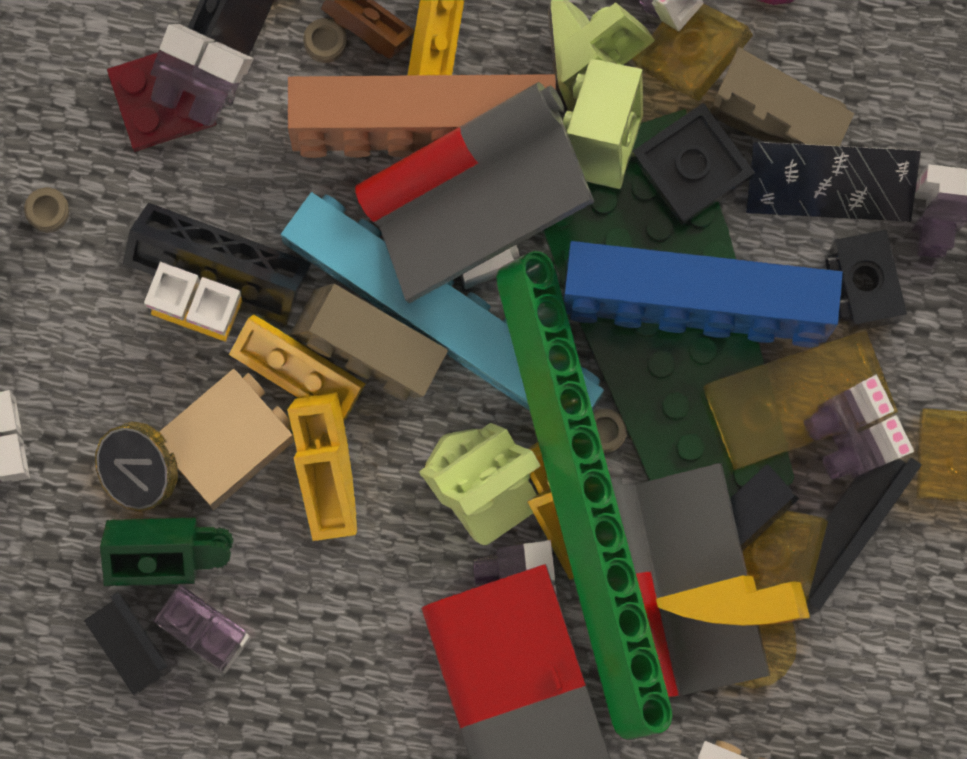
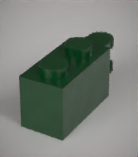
M196 518L106 520L100 544L104 586L195 584L197 570L213 569L214 567L217 569L219 567L223 568L224 565L227 566V563L230 562V548L233 545L232 533H229V530H226L225 527H218L217 529L215 527H197Z

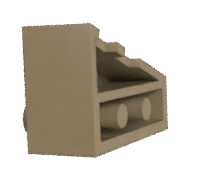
M738 47L719 88L711 110L712 115L717 121L764 142L829 146L841 145L854 116V113L847 110L846 105L841 101L821 95Z
M336 284L313 290L290 333L291 336L307 343V346L327 357L332 356L346 363L345 367L354 374L365 379H369L371 376L385 383L383 389L386 392L404 401H407L409 396L412 398L424 397L448 352V349Z

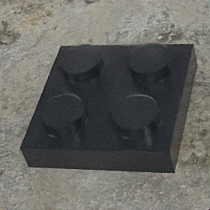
M704 103L650 138L631 153L633 160L682 226L746 183L755 174L754 170Z

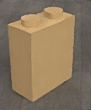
M232 369L152 437L159 449L213 511L294 442L293 435L289 431L292 429L289 417L278 406L271 411L260 398L265 394V391L249 373L242 378L235 369Z

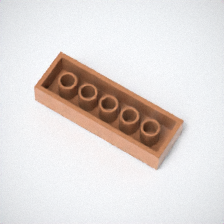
M555 74L288 77V132L292 150L300 151V155L307 158L324 157L327 155V151H344L345 156L361 158L369 156L370 150H388V155L407 157L414 153V150L425 147L537 82H540L545 88L551 85L556 90Z

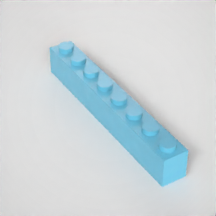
M313 192L309 194L281 233L284 245L389 316L448 349L446 355L530 411L506 317L502 321L488 312L491 306L476 294L469 292L465 296L452 287L454 284L453 280L408 303L405 301L386 243L380 238L382 235L381 231L364 219H360L357 223L344 214L346 208L331 196L325 194L321 199ZM581 367L593 410L602 398L604 389L598 386L601 381L597 376Z

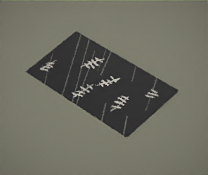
M754 142L751 168L755 174L749 181L746 213L911 222L921 151Z

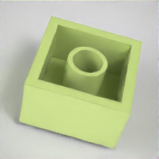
M590 58L586 73H579L576 78L573 99L577 100L573 112L566 111L563 124L586 182L621 189L643 117L642 69Z

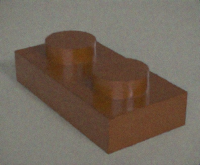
M325 0L321 7V10L331 16L339 26L353 32L365 41L373 51L383 54L388 59H391L405 48L414 36V29L374 0Z

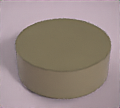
M321 18L308 25L304 32L303 42L307 54L313 60L321 63H330L339 59L345 52L347 37L344 28L339 26L333 19Z
M39 188L33 191L26 199L24 205L25 217L29 224L40 232L49 233L59 230L65 225L69 217L70 209L66 198L60 191L54 188Z
M611 409L594 411L593 414L604 454L617 451L623 445L627 436V428L621 415Z

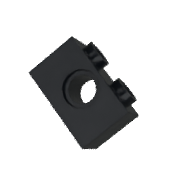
M887 229L834 240L830 247L831 254L825 255L826 270L843 271L839 321H847L849 333L900 323L907 315ZM865 274L869 276L873 281L874 289L868 292L859 290L853 283V275Z

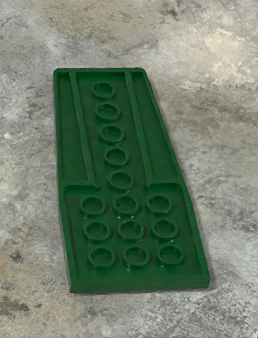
M683 109L641 123L633 150L686 115V110ZM630 157L621 189L587 182L594 202L543 230L563 290L571 241L736 259L729 230L719 202H716L682 226L632 157ZM597 317V322L594 323L578 322L615 407L625 423L627 434L648 481L722 463L730 498L766 464L771 466L788 486L792 484L794 473L759 342L749 340L748 334L730 332V337L718 338L704 335V329L686 327L685 332L673 333L660 330L659 324L641 322V327L638 328L621 327L614 324L615 319Z

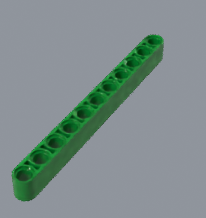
M532 251L501 266L496 276L497 287L611 722L615 732L621 738L635 740L666 731L671 725L672 708L556 271L552 261L546 254L541 251Z

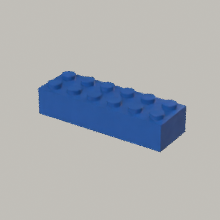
M571 241L566 264L563 301L566 313L570 314L571 320L577 322L594 323L597 322V317L615 319L614 324L621 327L638 328L641 327V322L659 324V329L666 332L682 333L686 331V327L704 329L703 334L710 337L726 338L730 337V332L748 334V339L755 342L770 343L774 342L775 337L792 339V344L795 346L813 348L818 347L819 342L826 343L838 325L843 271Z

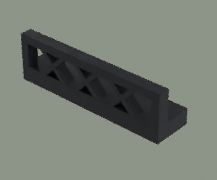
M149 202L129 231L123 265L155 276L159 263L162 262L198 275L200 281L203 277L240 291L242 299L240 308L287 325L291 318L298 291L311 267V262ZM152 220L166 225L170 229L160 230L148 224ZM201 238L209 241L211 244L200 245L192 242L191 239ZM242 253L250 256L251 260L244 261L233 257L232 254ZM282 268L295 273L293 278L276 273L273 269Z
M871 457L866 461L780 583L801 582L809 613L814 615L822 608L922 466L921 463L912 457L906 462L899 458L875 468Z

